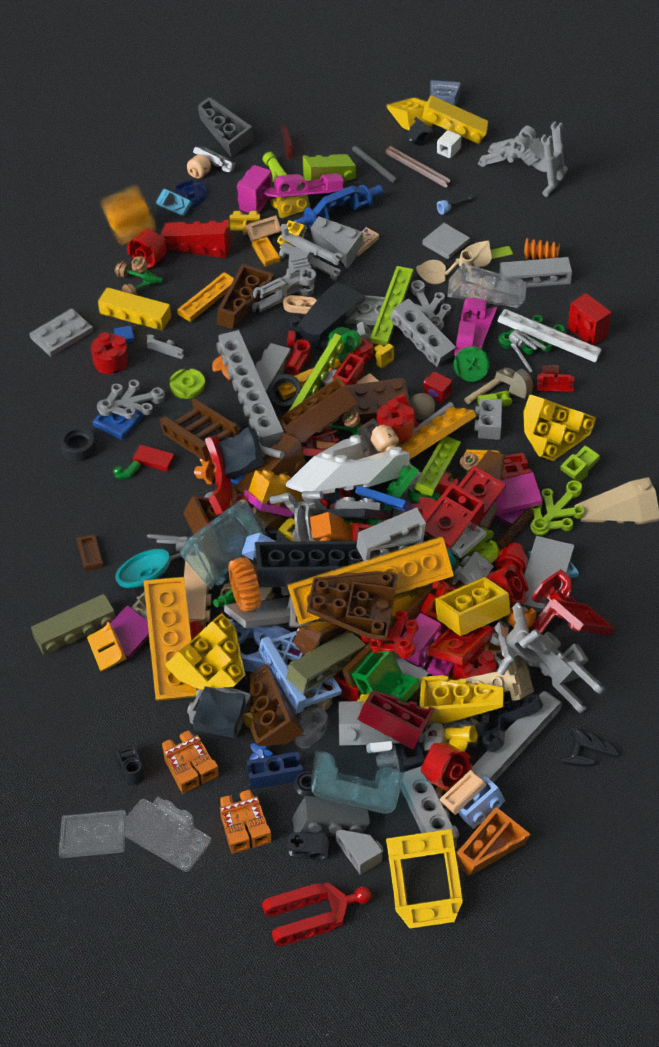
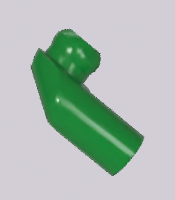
M133 461L127 469H123L122 466H116L113 469V473L118 479L131 478L141 465L139 462Z

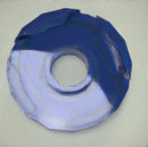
M193 180L183 181L177 184L176 189L173 191V193L192 202L191 206L202 203L206 198L205 186L198 181L197 183L193 182Z

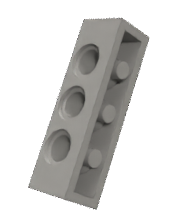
M409 298L393 308L390 317L393 324L403 331L404 335L415 344L418 350H421L427 356L431 363L438 367L453 356L456 347Z
M421 767L399 774L400 789L421 833L452 829L454 846L456 848L457 838H459L458 830L455 825H451L449 811L446 807L443 808L439 791L434 790L433 783L426 780L425 776L421 773ZM431 808L433 809V811H427L425 809ZM435 826H441L442 828H441V829H436V828H434V827H435Z

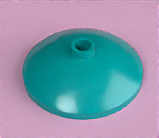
M164 549L144 551L127 560L118 569L115 579L121 587H144L145 580L159 579L166 572L171 557Z

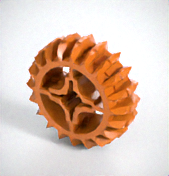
M247 557L230 561L228 566L229 579L238 607L244 612L260 608V589L251 561Z

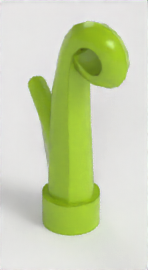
M268 152L263 156V162L271 170L273 182L277 176L287 175L273 152Z

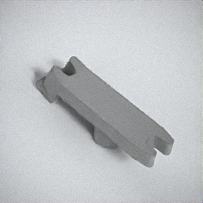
M147 335L148 349L180 359L184 357V354H182L184 350L175 347L172 340L164 343L155 340L154 335Z

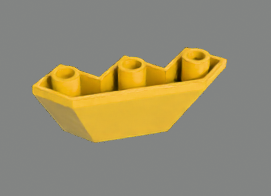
M529 395L524 409V432L538 456L554 461L591 434L596 417L540 397Z
M222 613L165 664L179 681L200 690L204 689L205 686L212 688L233 687L245 676L236 628Z

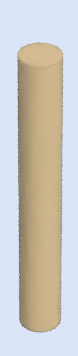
M493 379L465 398L466 403L470 404L478 396L484 395L502 383V381Z

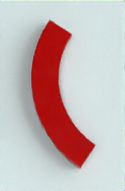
M215 435L206 438L205 442L217 470L215 471V478L218 488L209 497V501L215 514L218 515L226 511L230 505L232 484L231 478L225 475L224 460L218 446L220 441L218 436Z

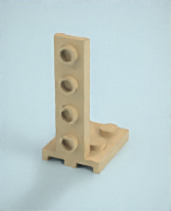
M518 653L514 654L515 660L504 675L496 671L462 678L471 684L483 683L503 687L504 692L510 691L512 701L522 699L534 692L527 662Z

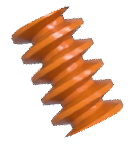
M526 238L525 257L527 260H529L531 255L533 260H536L538 256L539 259H544V257L545 259L558 258L560 243L558 247H556L555 242L549 246V241H546L543 245L542 240H539L538 244H536L535 239L529 243L528 238Z

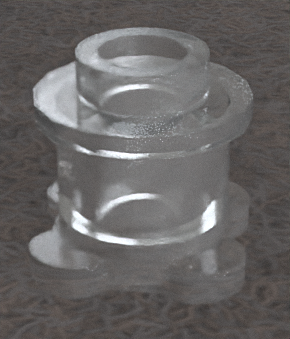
M392 746V751L379 752V755L376 756L377 766L382 768L383 772L385 769L393 767L400 771L396 746Z

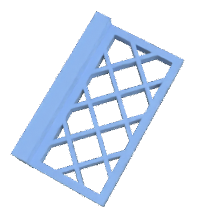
M296 631L271 640L269 636L262 638L259 653L265 663L271 668L296 714L303 712L306 706L341 694L342 690L334 677L319 684L318 688L314 687L309 690L316 694L308 699L286 679L289 665H286L285 659L298 660L303 655L302 652L299 656L288 653L290 647L299 650L293 643V639L297 635ZM282 644L287 646V649L284 652L278 650L275 645ZM325 683L332 686L333 690L326 691L321 689V686Z

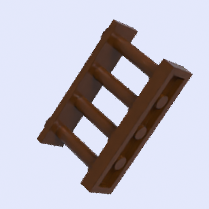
M194 398L191 400L194 408L192 411L175 421L170 420L166 416L159 421L164 435L207 462L212 458L206 442L202 439L219 429L222 432L217 436L221 442L229 436L233 438L239 435L240 429L235 422H231L207 407L203 402H199ZM194 417H200V419L190 424L186 428L181 427V425L185 424ZM207 422L211 424L209 427L202 430L198 434H192L193 431L200 428Z

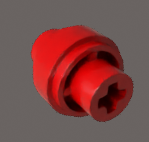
M510 543L507 547L500 550L495 561L497 570L514 565L516 566L514 569L517 571L521 570L523 574L528 564L524 547L518 543Z

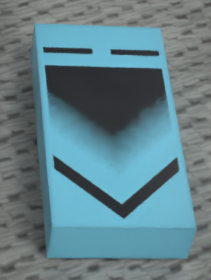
M163 189L156 201L157 205L183 217L192 204L190 200L166 189Z

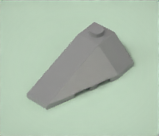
M339 702V745H367L369 743L392 741V744L400 743L357 720L364 702ZM423 733L419 739V742H423Z

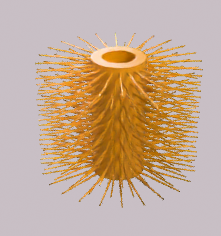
M137 190L132 195L127 193L123 198L120 197L118 201L115 200L112 204L110 202L105 207L109 208L105 209L107 210L105 212H108L106 213V218L111 228L116 231L115 234H118L116 238L119 236L124 238L126 235L128 237L132 232L137 234L146 224L149 225L152 222L150 221L152 219L149 216L148 210L151 208L147 207L145 199L143 201V196L141 198V194H135Z

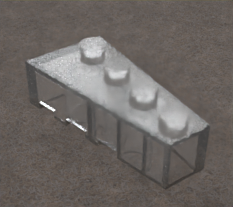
M463 263L449 279L447 297L465 300L467 298L484 299L490 304L518 308L525 301L527 282Z

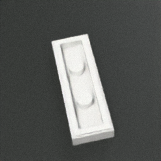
M392 741L369 743L366 745L367 752L390 751L392 749Z

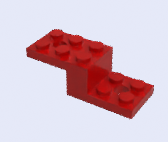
M473 466L458 486L453 483L449 485L425 516L426 527L424 534L432 539L442 536L445 546L451 550L467 528L475 530L506 489V484L478 467ZM483 488L484 492L476 494L474 489ZM448 520L451 522V524L448 527H443L440 525L441 521Z

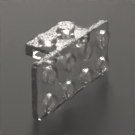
M159 797L153 803L146 799H141L118 828L120 834L184 872L191 870L211 843L210 836L194 827L193 816L188 811L180 810L171 801L163 800Z

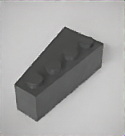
M210 97L198 105L201 121L231 158L255 140L251 125Z

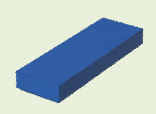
M357 486L355 490L363 498L374 499V502L404 512L414 508L405 500L365 487Z

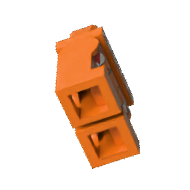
M189 730L180 735L182 743L175 745L173 740L170 739L162 743L165 763L169 767L182 794L199 787V781L203 785L219 777L216 762L211 759L198 735L194 736Z
M251 790L241 792V801L233 803L231 796L221 798L220 814L231 854L250 849V841L253 848L271 843L269 826L265 821L258 797H254Z

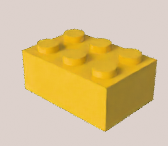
M486 577L435 599L437 619L459 636L466 635L477 628L510 614L509 593Z

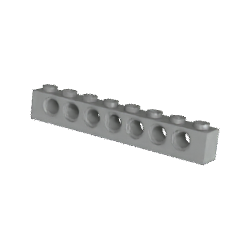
M239 330L218 335L219 343L216 344L219 354L222 353V361L224 366L228 367L227 373L229 378H233L234 390L239 392L238 399L240 404H244L245 416L250 418V428L257 432L261 446L270 448L273 444L277 445L281 441L280 437L283 434V430Z

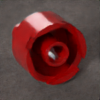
M146 228L128 243L129 257L132 256L133 259L140 256L144 257L147 262L146 269H149L165 257L167 251L166 239L164 236L158 235L156 232Z
M103 332L93 341L91 345L92 358L99 372L114 374V371L119 370L121 372L127 367L129 359L124 337Z
M390 400L388 404L380 407L377 412V427L380 425L392 427L399 441L405 443L413 436L414 409L396 400Z
M514 565L494 571L487 576V579L509 593L510 608L517 602L520 604L525 603L528 600L526 592L529 591L524 574L521 570H515L516 566Z
M479 649L464 665L454 663L451 671V680L495 672L496 662L493 653Z
M447 742L433 743L421 766V773L425 776L426 780L448 792L470 770L472 771V764L469 762L471 757L468 753Z

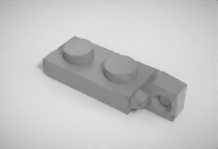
M205 147L194 148L193 153L204 155L209 158L212 165L221 166L223 171L233 173L236 163Z

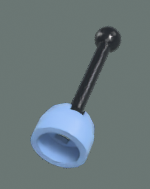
M468 195L467 198L449 203L447 200L439 201L437 203L438 212L445 214L450 211L453 205L465 201H473L474 196Z

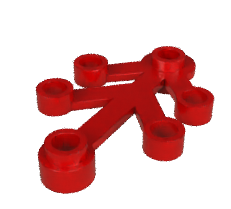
M399 610L395 613L396 624L394 629L389 628L387 640L367 638L360 635L363 642H370L371 649L375 653L396 651L401 658H409L415 653L416 645L413 638L419 627L416 620L408 621L407 611ZM405 624L407 633L404 639H402L400 635ZM382 641H393L395 644H383Z

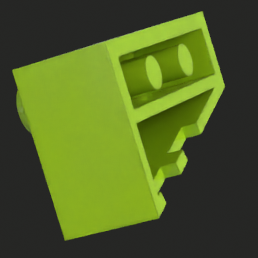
M348 154L329 155V157H322L321 155L308 157L303 155V177L306 181L317 180L323 174L338 173L343 178V182L356 178V166Z

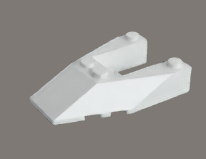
M353 435L351 438L343 440L314 456L286 483V487L300 492L322 491L323 494L333 493L336 488L352 490L354 485L362 484V487H370L399 478L398 472L403 465L407 466L409 464V452L403 451L400 447H392L389 451L369 456V440L363 439L360 435Z

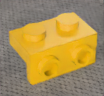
M307 195L275 197V199L270 200L272 207L277 208L280 218L302 212L308 207L310 208Z

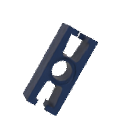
M299 751L246 760L251 789L294 782L295 777L299 773L303 772L302 765H300Z

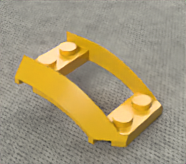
M452 829L387 838L386 843L393 883L395 910L409 928L454 922L463 900ZM444 853L451 898L408 905L402 859Z

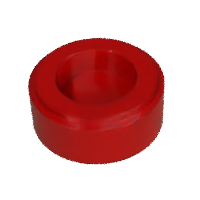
M288 330L287 348L294 347L296 334L294 330Z

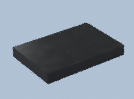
M366 508L322 510V514L329 512L347 521L391 519L392 513Z

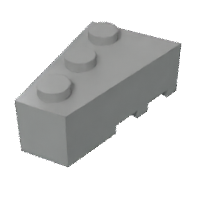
M318 217L310 227L312 241L330 252L341 253L343 255L341 262L344 263L347 269L358 255L357 252L364 245L363 232L328 219Z
M416 507L359 532L356 547L365 561L422 543L426 522Z

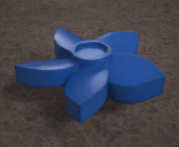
M252 743L251 749L254 753L249 760L264 758L265 756L269 757L274 753L267 749L268 746H258Z

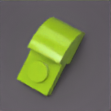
M584 446L576 455L572 454L560 466L561 471L575 481H582L588 476V471L600 459V455Z

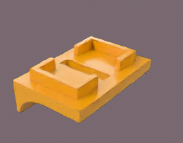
M107 622L103 629L87 637L101 672L127 659L111 623ZM115 643V645H113V646H111V647L107 648L106 650H104V651H102V652L99 653L100 650H102V649H104L105 647H107V646H109V645Z

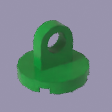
M339 327L329 334L328 344L335 333L342 336L344 347L342 352L336 356V359L344 362L349 353L353 354V351L360 348L362 338L355 330Z
M477 346L462 348L454 359L456 374L467 382L481 380L490 368V360L487 353Z

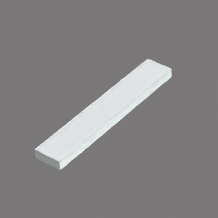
M507 309L503 310L498 319V322L519 329L521 332L593 362L597 361L602 349Z

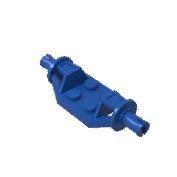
M365 185L359 187L349 186L323 197L314 210L309 207L304 210V217L294 221L311 227L317 219L316 216L329 220L328 213L336 206L340 208L348 203L354 211L364 206L370 207L372 206V198L382 195L383 189L380 185L370 189Z

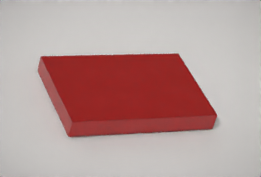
M485 625L462 636H459L449 628L427 649V655L464 665L491 638L492 634L495 633L494 628Z

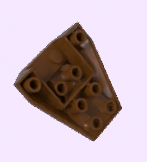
M372 571L314 577L307 612L364 637L387 640L398 574Z

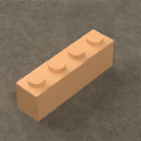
M186 554L184 580L189 623L199 621L203 629H205L206 622H210V610L207 609L208 606H211L212 602L209 590L213 589V579L210 578V574H214V565L208 564L204 554Z

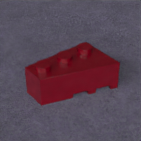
M372 690L364 702L357 720L414 749L428 725L435 708L431 706L428 709L419 707L413 701H410V703L397 700L398 697Z

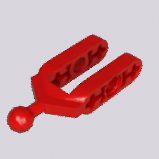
M329 882L325 884L317 883L267 898L262 902V907L265 915L272 917L313 905L326 899L329 900L333 912L276 928L272 932L275 945L284 946L330 932L336 927L342 926L348 904L355 902L367 904L372 898V893L369 888L362 886L357 888L355 893L345 896V894Z

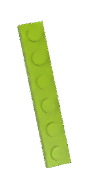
M396 266L370 338L371 343L384 346L389 343L395 326L390 317L393 308L404 301L413 276V269Z
M334 334L289 411L318 391L320 383L324 382L327 377L329 368L334 366L336 356L343 350L344 344L341 335Z
M448 436L441 439L414 487L415 490L424 495H433L443 473L446 472L460 446V441Z

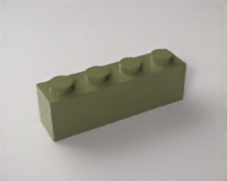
M102 594L31 626L33 637L43 655L104 628L107 622L111 623L115 619V612L106 596Z
M348 630L337 635L329 642L322 643L320 647L307 652L298 660H293L288 666L286 679L304 694L341 672L366 647V644Z

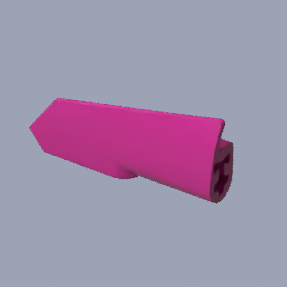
M338 173L323 174L320 179L306 181L300 174L282 175L275 179L274 188H267L263 195L284 197L338 192L343 189V178Z
M467 298L464 301L455 356L462 348L467 346L482 348L497 307L486 309L487 301L484 299Z

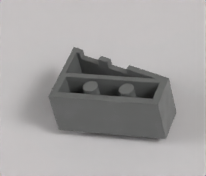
M305 796L292 818L294 832H322L328 834L329 837H335L338 830L363 834L370 823L367 800Z

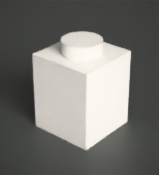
M449 130L437 141V153L450 159L461 148V135Z

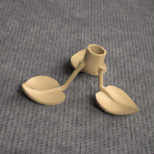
M482 241L468 246L461 252L460 258L456 259L455 263L447 271L445 265L439 260L426 261L418 265L416 270L425 282L438 285L443 283L445 275H448L459 264L462 269L468 270L469 282L461 286L463 298L465 300L467 298H477L487 301L489 296L488 286L479 278L472 281L471 266L473 263L476 267H485L491 262L492 255L489 241Z

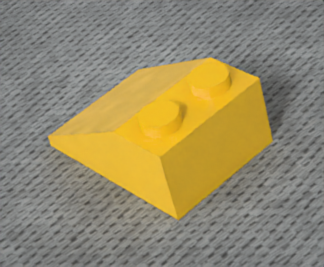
M414 97L387 105L388 110L404 129H410L415 123V117L429 127H432L433 123L422 119L424 106L427 101Z

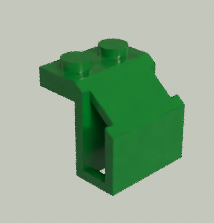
M372 651L351 674L362 694H370L374 690L398 697V701L405 703L421 685L418 678L402 673L392 651H381L378 653Z

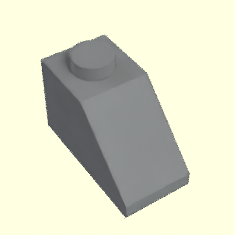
M345 830L336 831V843L360 875L382 862L383 848L370 835Z

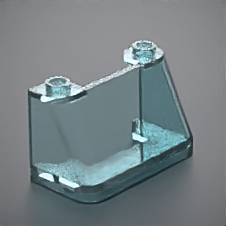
M242 499L191 536L180 551V554L209 588L215 584L220 586L227 579L225 576L229 571V562L237 558L246 557L241 553L247 536L257 533L265 534L250 505L245 499Z
M316 750L311 781V790L315 796L385 814L391 813L396 808L404 776L402 771L383 767L377 771L374 781L338 773L334 757L328 752Z

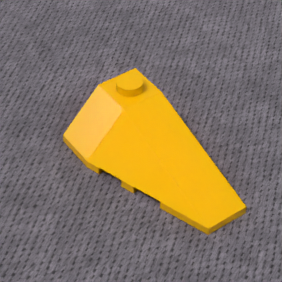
M443 675L421 677L420 707L428 709L431 706L435 708L429 723L436 721L439 724H446L503 707V687L483 683L476 685L467 683V680L463 679L459 681L451 680L448 676Z

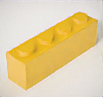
M432 95L424 106L422 119L459 134L477 144H480L487 132V120Z
M108 287L98 300L100 314L163 331L171 318L170 304Z

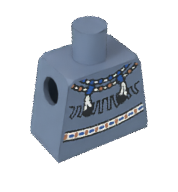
M431 80L430 96L432 95L456 106L460 96V82Z

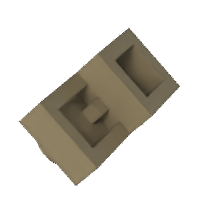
M503 368L497 371L495 379L509 384L508 392L524 399L531 395L533 382L525 370L520 369L514 373V370L510 368Z

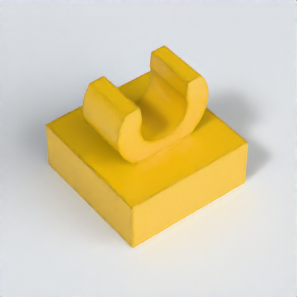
M388 343L384 347L379 344L374 347V350L377 351L374 356L377 360V366L380 368L395 360L394 346Z

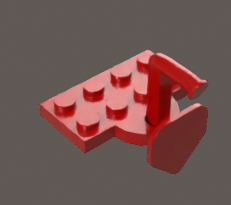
M561 569L544 580L532 596L534 602L549 603L529 628L530 632L537 629L542 634L555 616L561 619L565 618L569 622L568 626L576 632L582 631L584 633L611 635L615 630L613 626L587 604L578 603L570 597L572 580Z

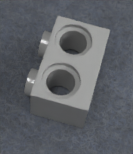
M480 399L479 406H476L475 409L476 417H479V420H475V431H478V438L500 440L502 400Z

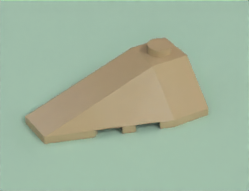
M649 477L630 481L575 505L584 508V516L580 518L581 522L604 523L606 520L617 521V523L634 521L635 524H645L659 521L656 491Z

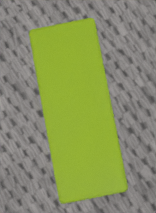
M509 246L490 250L491 259L513 254Z

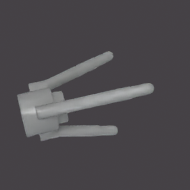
M516 329L509 336V340L512 342L511 347L516 351L528 371L532 373L533 370L518 347H523L527 344L536 350L537 347L535 345L542 349H546V346Z
M147 535L148 538L158 539L157 543L176 544V551H180V553L170 556L171 560L186 557L187 552H192L191 537Z

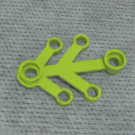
M575 480L568 482L565 495L555 505L553 504V491L548 488L542 491V499L545 501L547 514L542 517V505H538V508L530 507L534 511L532 513H534L535 519L531 523V531L535 535H545L549 530L562 528L564 531L572 530L573 521L570 518H564L562 521H551L559 517L574 516L580 519L584 516V508L582 506L563 509L572 498H576L581 494V483Z

